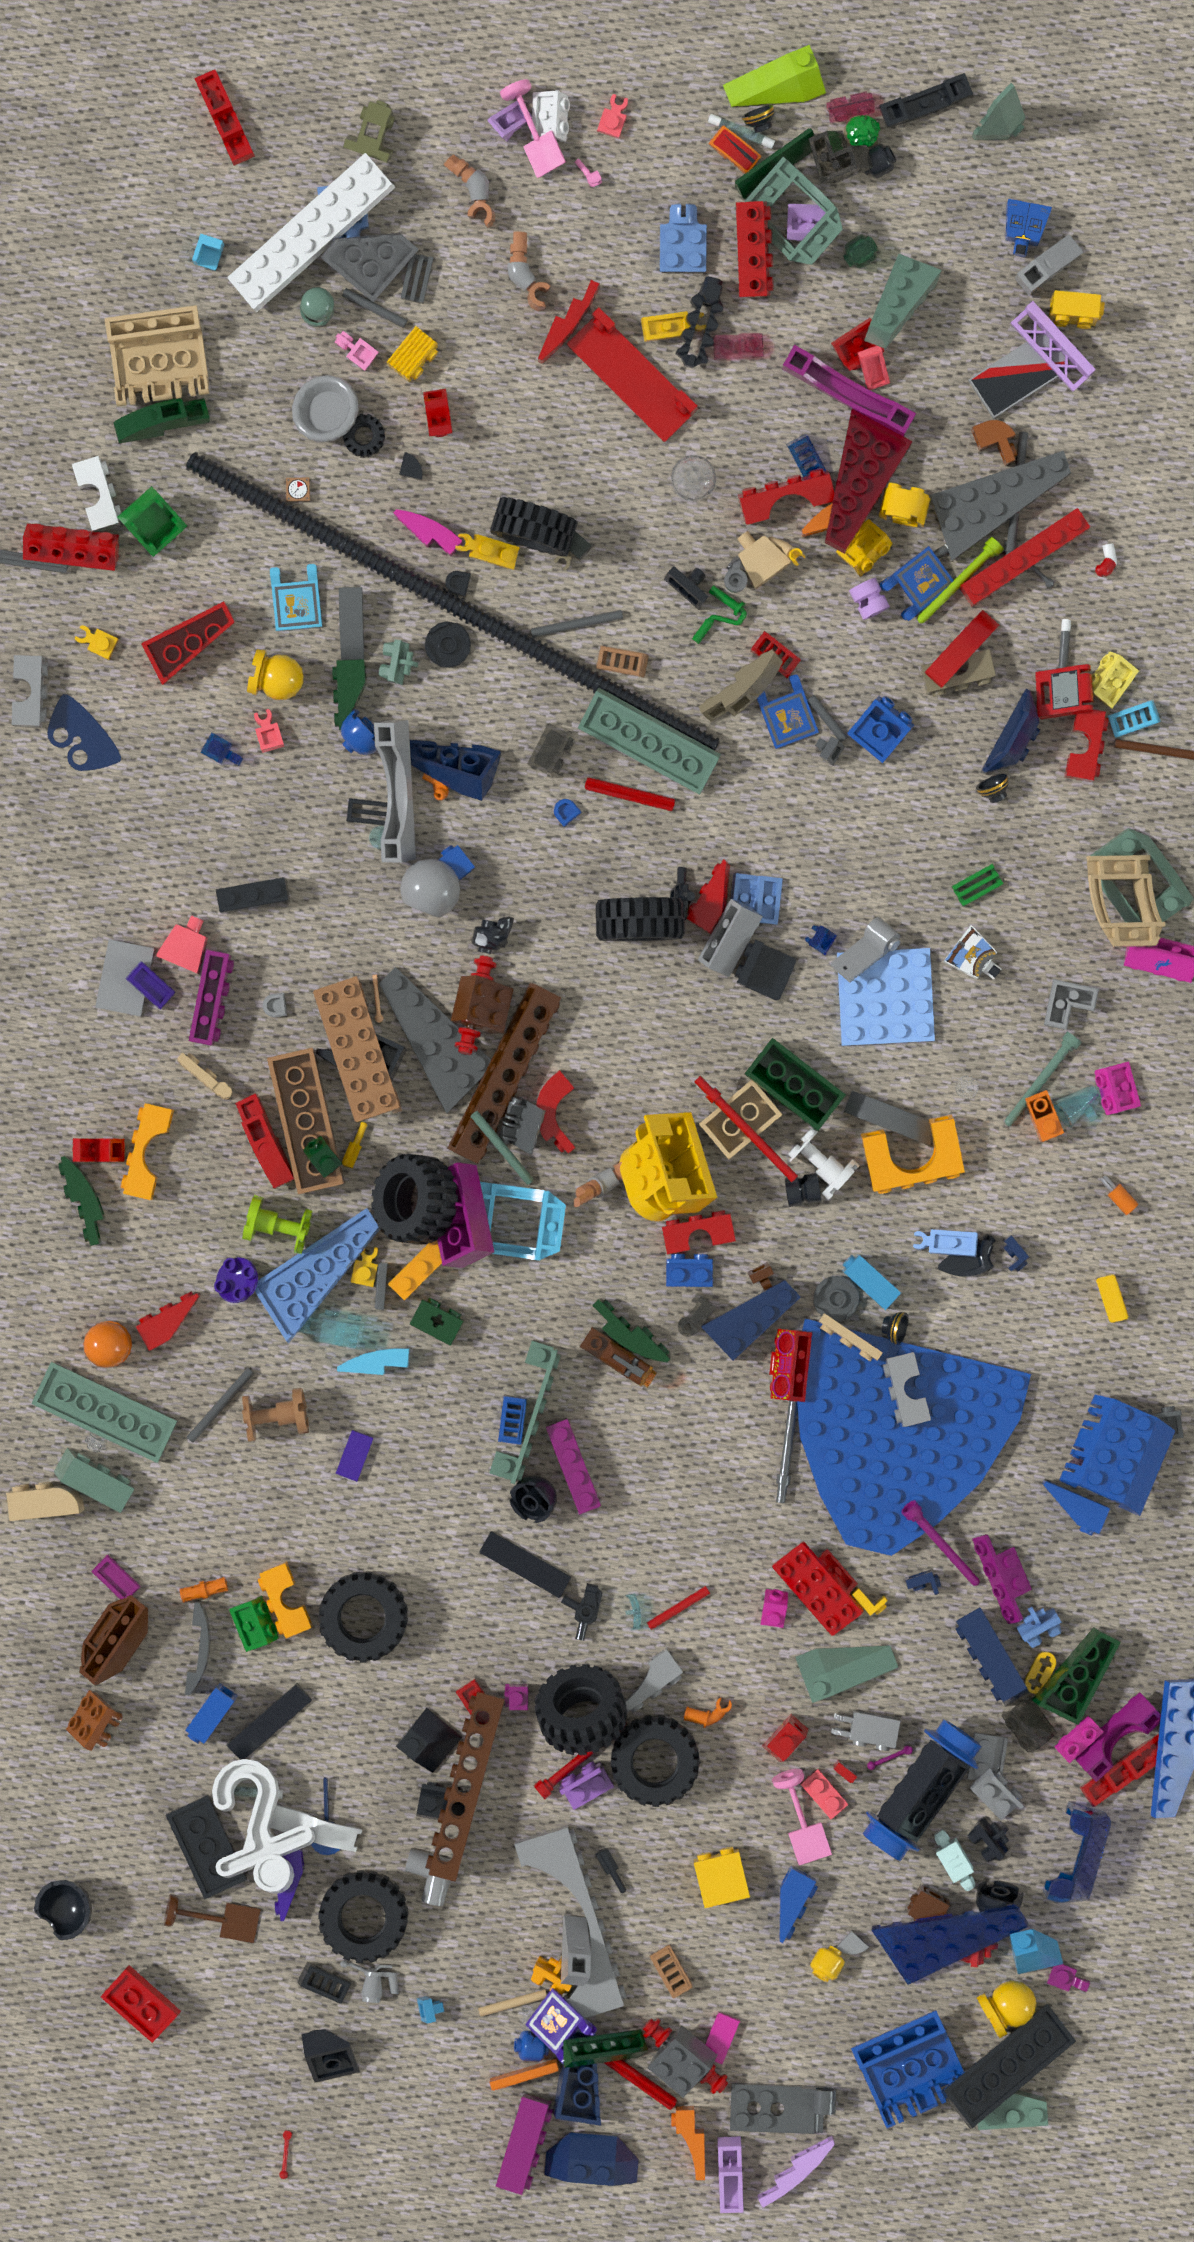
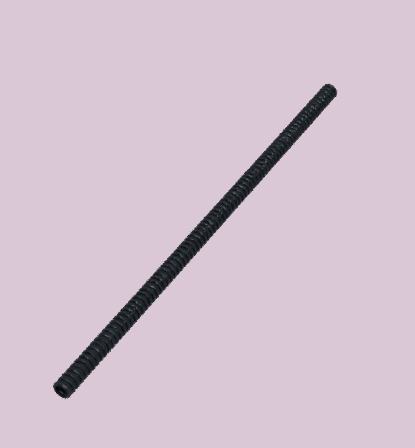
M198 452L192 453L188 459L186 470H192L194 475L199 474L200 478L205 477V481L208 482L210 480L212 481L211 484H218V488L223 487L225 492L230 491V494H236L238 499L243 498L244 502L249 501L251 506L256 505V509L261 508L262 512H269V516L274 515L277 520L280 518L281 522H287L289 527L294 526L295 530L300 529V533L303 534L305 532L308 537L312 536L313 540H320V544L325 543L326 547L331 546L333 551L338 550L340 555L343 553L346 558L351 557V561L354 562L356 560L358 561L357 564H364V568L369 567L371 572L376 571V574H382L384 579L389 578L390 582L395 581L397 586L402 585V589L407 588L409 589L408 592H415V596L420 595L423 600L426 598L428 603L433 602L435 607L440 606L441 610L446 609V613H453L454 617L458 616L461 621L463 619L466 620L465 623H471L474 628L477 626L478 630H484L486 635L489 633L492 638L497 637V641L500 642L502 640L505 645L510 644V648L513 649L515 647L517 652L522 651L523 655H530V659L535 658L536 662L541 661L543 666L548 665V669L551 670L553 668L555 669L554 672H561V676L566 675L569 680L572 678L574 683L579 682L581 687L586 686L587 690L592 689L594 694L598 688H601L710 749L716 750L720 738H713V734L708 735L706 734L707 731H700V727L695 728L694 724L691 723L689 725L687 720L682 721L680 716L677 718L674 713L669 714V710L666 709L664 711L661 706H655L656 703H649V699L644 700L643 696H636L637 693H631L629 688L626 690L623 685L618 686V682L615 681L613 683L610 678L605 679V675H598V671L593 672L592 668H585V664L580 665L579 661L574 662L572 657L567 658V654L564 653L562 655L560 654L561 651H554V647L549 648L547 647L548 644L545 643L543 645L541 640L536 641L534 636L529 637V634H523L521 629L516 630L515 626H509L510 623H503V619L498 620L497 616H490L491 613H485L483 608L478 609V606H472L470 601L465 602L464 598L459 599V595H452V591L447 592L446 588H439V584L434 585L433 581L428 582L427 578H421L419 573L416 575L413 570L408 571V567L405 566L403 568L401 567L402 564H396L395 560L390 561L388 556L383 557V554H377L375 549L370 550V547L363 546L362 542L357 543V539L352 540L351 536H344V532L339 533L337 528L332 529V526H326L324 521L319 522L318 518L313 519V515H306V511L301 512L300 508H293V504L288 505L287 501L284 500L282 502L280 497L275 498L273 493L268 494L267 490L262 491V487H255L256 484H250L247 479L244 481L242 476L237 477L236 473L231 474L230 470H224L222 465L219 467L216 462L211 463V459L206 460L205 456H198Z

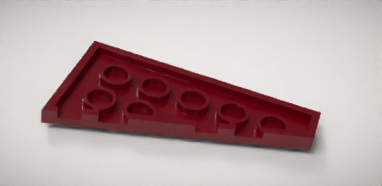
M851 409L825 538V544L844 554L913 442L854 409Z

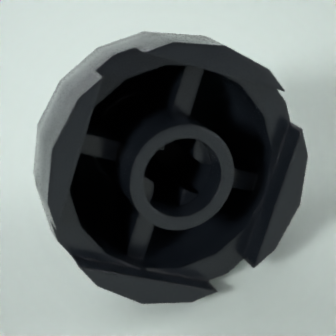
M531 1475L524 1477L510 1490L512 1497L510 1505L514 1512L524 1520L529 1518L535 1520L533 1523L543 1522L556 1507V1490L552 1483L541 1476Z
M994 1880V1885H987V1881H984L978 1885L976 1904L979 1912L992 1923L1000 1924L1016 1917L1020 1911L1024 1894L1023 1892L1021 1894L1018 1893L1019 1888L1008 1882Z

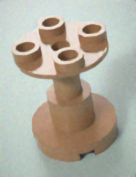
M292 1389L293 1400L278 1402L276 1403V1408L253 1411L250 1396H242L244 1408L242 1414L244 1424L248 1426L246 1428L248 1442L256 1441L255 1425L278 1421L279 1426L296 1423L299 1434L309 1433V1421L306 1414L307 1407L303 1389Z

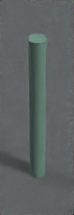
M478 1111L474 1112L471 1115L473 1121L526 1185L531 1184L534 1178Z

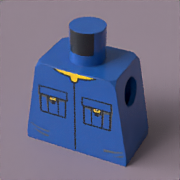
M1008 199L1006 204L1005 240L1015 242L1013 255L1026 257L1028 245L1038 246L1052 207Z

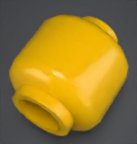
M829 1946L828 1949L819 1948L810 1964L813 1970L812 1974L824 1982L836 1980L845 1964L844 1959L840 1956L842 1952L833 1946Z

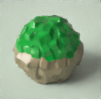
M867 114L856 115L850 118L843 132L848 145L856 151L868 150L878 144L880 123Z

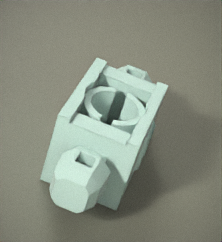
M942 1829L934 1834L935 1841L938 1846L940 1845L936 1849V1854L953 1883L961 1880L960 1884L966 1891L975 1888L974 1878L972 1875L969 1876V1874L974 1872V1867L957 1838L949 1841L950 1837L946 1831Z

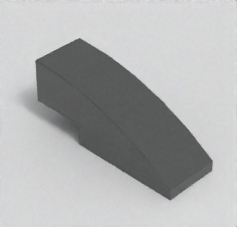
M362 587L339 588L341 660L364 659Z

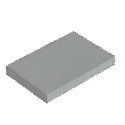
M109 939L95 1008L142 1017L145 996L125 978L140 961L151 969L155 948Z

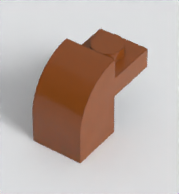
M989 420L972 427L971 431L979 452L997 445L1005 466L1015 462L1017 452L1014 444H1009L1008 440L1013 439L1016 434L1008 424L999 420Z

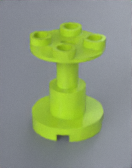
M254 1195L246 1217L247 1222L244 1225L242 1239L252 1241L256 1231L270 1235L277 1231L296 1236L294 1253L302 1254L305 1244L304 1239L310 1229L313 1210L306 1208L301 1223L278 1218V1212L262 1209L264 1197Z

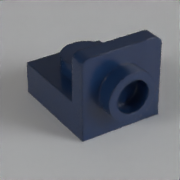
M1009 1235L1003 1240L1006 1243L1003 1248L1011 1258L1016 1256L1018 1259L1007 1268L1010 1271L1015 1269L1018 1272L1028 1264L1026 1259L1029 1256L1013 1236Z
M931 1569L904 1578L907 1588H913V1591L926 1588V1583L930 1582L934 1595L939 1594L938 1588L942 1587L938 1574L933 1575Z

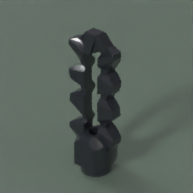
M706 276L699 293L690 300V303L696 310L686 315V322L690 327L681 333L680 337L685 344L675 353L681 358L686 367L694 368L699 364L708 363L705 348L712 347L714 343L709 332L716 331L719 326L714 314L721 313L724 309L720 300L723 288V281L720 279ZM702 306L711 307L697 356L693 354L688 355L700 309Z

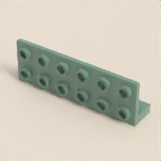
M533 1340L531 1341L525 1363L546 1369V1373L519 1457L496 1451L489 1472L490 1474L511 1480L510 1483L515 1484L516 1480L521 1481L526 1467L522 1465L524 1457H529L533 1443H529L531 1435H536L540 1421L536 1420L538 1413H543L547 1399L543 1398L545 1390L550 1392L554 1379L550 1374L552 1368L557 1369L561 1355L557 1354L558 1348Z

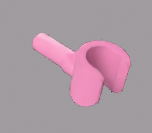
M580 159L575 161V164L584 173L591 187L602 183L598 171L590 173L589 169Z

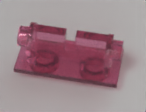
M864 91L850 95V103H847L846 96L830 99V102L826 103L830 123L843 122L856 115L875 113L872 93Z

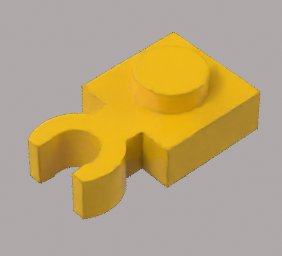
M81 625L80 629L86 631V637L81 639L75 636L74 639L81 644L89 643L88 651L109 660L119 639L99 629L96 630L95 634H92L88 627Z
M374 1247L372 1255H367L364 1249L361 1253L362 1261L355 1260L351 1283L374 1287L378 1264L372 1263V1260L378 1254V1247Z

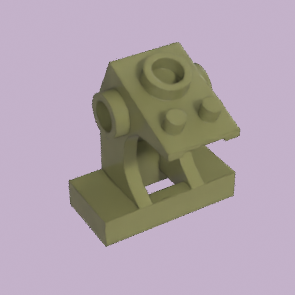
M377 100L376 103L370 101L368 107L364 106L360 115V119L363 122L359 136L349 135L345 139L343 147L361 154L366 153L369 157L387 163L392 157L393 150L383 147V140L386 130H391L395 121L393 111L389 108L390 105ZM369 122L381 126L377 138L366 135Z

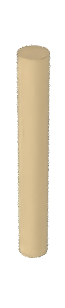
M544 1989L479 2007L480 2017L543 2000L547 1996V1992Z

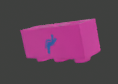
M1160 938L1156 946L1127 947L1123 966L1191 983L1194 976V946Z

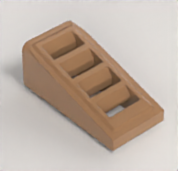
M600 646L596 669L644 678L649 655ZM610 652L612 653L610 665L606 666L607 655ZM617 654H620L621 656L619 666L617 668L615 667V663L617 659ZM630 656L628 669H624L626 658ZM636 658H639L637 670L634 671Z
M670 1944L649 1956L673 1999L693 1987L690 1978ZM667 1954L671 1956V1958L659 1964L658 1960ZM674 1962L676 1966L665 1972L663 1971L664 1967ZM677 1971H679L680 1973L678 1976L674 1977L671 1980L667 1978L668 1976L672 1975ZM683 1979L685 1983L674 1989L672 1985Z

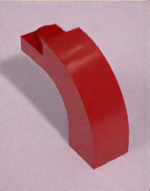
M559 1070L541 1089L536 1106L545 1110L544 1120L539 1130L545 1141L547 1142L554 1136L557 1139L553 1142L562 1153L566 1150L569 1154L576 1147L559 1128L556 1121V1109L559 1102L575 1088Z

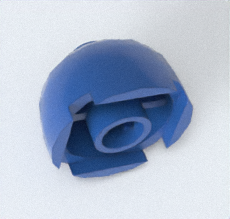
M354 709L342 723L341 735L345 740L342 744L350 753L355 751L360 755L374 754L377 751L375 747L374 724L366 716L361 719L357 716L360 711Z

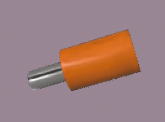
M1106 1175L1100 1179L1110 1191L1107 1196L1125 1215H1128L1139 1205L1120 1183L1116 1186Z

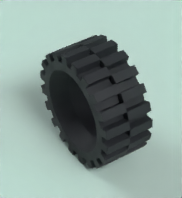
M500 497L490 532L519 546L543 553L546 552L551 555L568 556L578 521L564 513H559V511L548 509L542 505L539 506L532 502L516 500L510 497Z

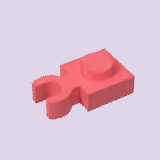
M613 94L610 99L612 108L611 110L604 108L597 132L619 139L627 115L621 114V111L627 108L628 98L624 99L622 105H617L615 103L616 94Z
M266 709L268 716L264 720L259 718L257 712L254 713L256 723L261 726L255 729L262 753L284 747L278 723L271 724L273 717L269 709Z

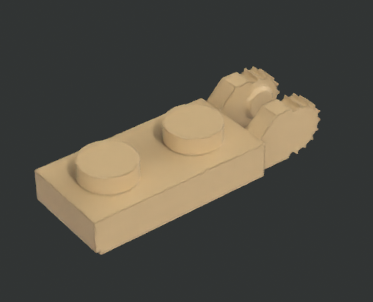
M183 1052L177 1058L180 1065L217 1096L221 1097V1099L229 1100L233 1091L231 1090L232 1088L228 1087L227 1083L217 1082L215 1080L217 1076L210 1069L206 1068L204 1071L198 1066L200 1061L189 1053L186 1056Z

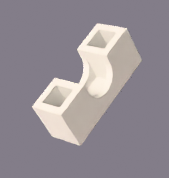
M96 456L72 464L79 488L95 487L100 492L98 503L92 507L85 508L92 531L102 532L121 526L120 520L117 517L122 511L119 505L115 506L113 500L116 492L113 483L108 484L106 475L110 473L106 461H101L100 457Z

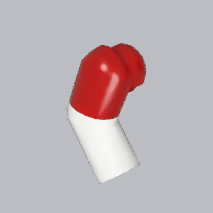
M1114 543L1102 546L1105 559L1101 565H1097L1095 568V572L1099 577L1111 575L1117 565Z

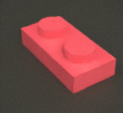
M818 1768L800 1783L830 1819L834 1818L849 1805Z

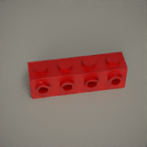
M767 201L736 202L739 297L770 296V291L774 290L773 277H770L769 267H773V255L769 253L768 245L772 244V231L768 229V220H771V206H767Z
M27 523L23 535V560L111 571L116 569L119 558V535L108 532L101 533L85 529L77 530L61 526L53 527Z

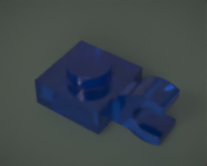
M212 732L200 752L221 765L224 759L237 766H240L243 760L241 756L230 751L232 743Z

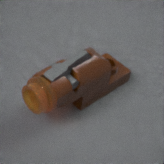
M593 1327L580 1345L582 1349L640 1387L643 1385L648 1388L657 1374L653 1370L654 1367Z

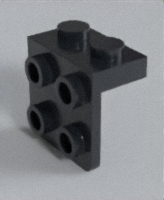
M755 940L754 944H748L744 956L748 958L744 965L739 964L734 977L738 978L737 984L773 1000H779L794 969L796 959Z

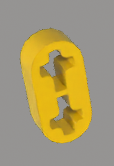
M1042 1651L1038 1653L1025 1677L1024 1683L1031 1693H1038L1050 1679L1056 1667V1658L1050 1652ZM1046 1656H1049V1661L1052 1664L1050 1666L1046 1665L1044 1670L1040 1671L1042 1663L1039 1661L1040 1658L1045 1659ZM1038 1673L1041 1674L1038 1680L1041 1686H1035L1032 1689L1029 1680L1035 1679Z

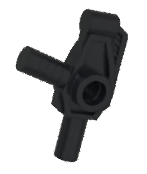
M678 867L677 885L672 888L670 897L683 900L686 921L687 915L685 912L688 904L695 899V894L689 890V885L686 884L687 868Z
M587 1583L581 1602H577L567 1595H564L561 1601L562 1604L576 1611L574 1619L579 1622L575 1637L577 1640L584 1641L588 1624L590 1625L597 1619L603 1594L598 1585Z

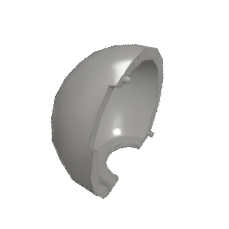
M426 859L418 861L408 868L402 877L400 891L404 904L439 918L449 913L458 902L460 885L458 876L452 867L440 860Z

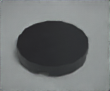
M448 621L438 623L429 630L426 636L425 650L427 656L439 667L453 668L459 666L467 659L470 653L471 641L469 634L459 624Z

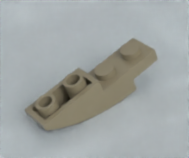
M772 649L761 654L752 663L741 667L738 672L733 674L737 682L726 686L723 691L706 699L703 704L698 706L701 713L712 722L726 712L731 713L733 716L742 712L771 683L783 663L781 657Z

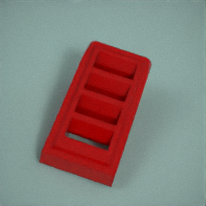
M764 631L750 651L760 657L761 654L769 652L774 646L778 648L775 651L778 655L781 652L785 654L782 658L783 663L781 667L789 657L792 659L785 670L781 667L778 670L781 675L788 678L801 659ZM766 640L769 641L770 644L767 646L764 652H761L759 649L763 646Z

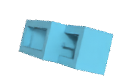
M389 1348L368 1352L339 1365L337 1371L384 1375L385 1366H409L410 1348Z

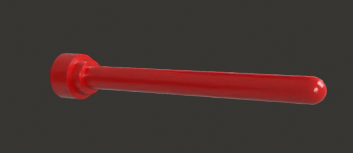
M591 1751L587 1752V1755L578 1754L548 1780L546 1778L543 1781L540 1779L533 1786L544 1799H547L552 1794L551 1791L554 1790L553 1787L594 1753Z

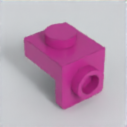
M778 1589L765 1590L760 1625L784 1628L788 1592Z

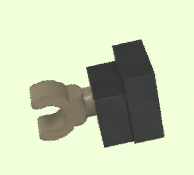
M575 531L568 556H557L554 562L558 563L560 559H565L567 564L563 570L567 571L571 565L570 561L574 556L581 560L593 546Z

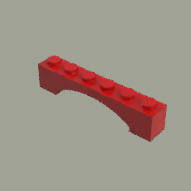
M1076 508L963 583L959 589L971 607H974L1050 554L1090 529V525L1080 510Z

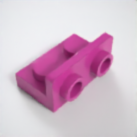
M1129 1061L1094 1071L1096 1076L1095 1082L1099 1087L1102 1098L1101 1104L1106 1115L1141 1106Z
M1088 1715L1070 1733L1063 1736L1054 1747L1070 1764L1104 1732Z

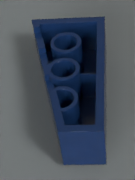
M783 1280L701 1325V1327L733 1361L801 1297Z
M981 1607L956 1621L958 1627L955 1630L961 1640L967 1639L970 1645L967 1650L973 1661L979 1660L982 1666L979 1668V1671L984 1680L990 1679L994 1686L990 1690L996 1701L1002 1700L1004 1706H1007L1028 1694L1029 1691Z
M578 2028L570 2039L591 2035L583 2034ZM561 2063L553 2107L555 2119L601 2126L597 2064L564 2068V2064Z

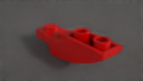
M255 1093L236 1102V1107L243 1121L241 1124L273 1188L276 1189L293 1181L292 1169L279 1138L274 1134L259 1095Z

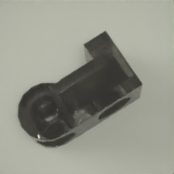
M699 1292L692 1299L696 1303L694 1308L678 1322V1331L686 1337L693 1336L716 1308L714 1304Z

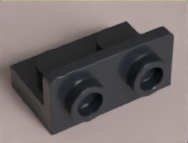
M435 1782L422 1784L416 1816L438 1820L440 1810H445L448 1802L444 1800L446 1788L440 1787L441 1785ZM457 1787L459 1791L466 1792L463 1791V1788ZM455 1802L451 1807V1811L455 1815H460L465 1810V1806L461 1802Z

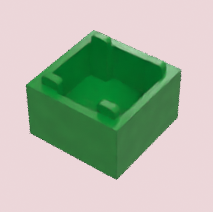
M152 486L117 517L153 557L187 527L185 522Z

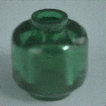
M859 234L845 244L846 254L843 257L850 267L855 265L858 269H863L876 260L879 248L870 235Z

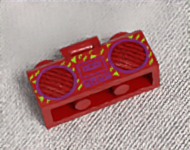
M777 1329V1336L775 1337L776 1347L775 1352H771L769 1375H773L770 1384L771 1399L805 1402L812 1332Z

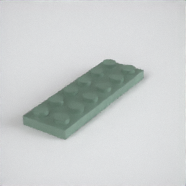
M601 688L597 689L578 726V729L699 795L721 756L720 753Z
M55 1362L50 1363L31 1403L156 1463L159 1462L178 1422L174 1418Z

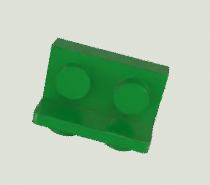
M263 1596L256 1597L253 1600L229 1609L246 1652L268 1645L279 1639L277 1627L271 1619L268 1605L264 1601Z

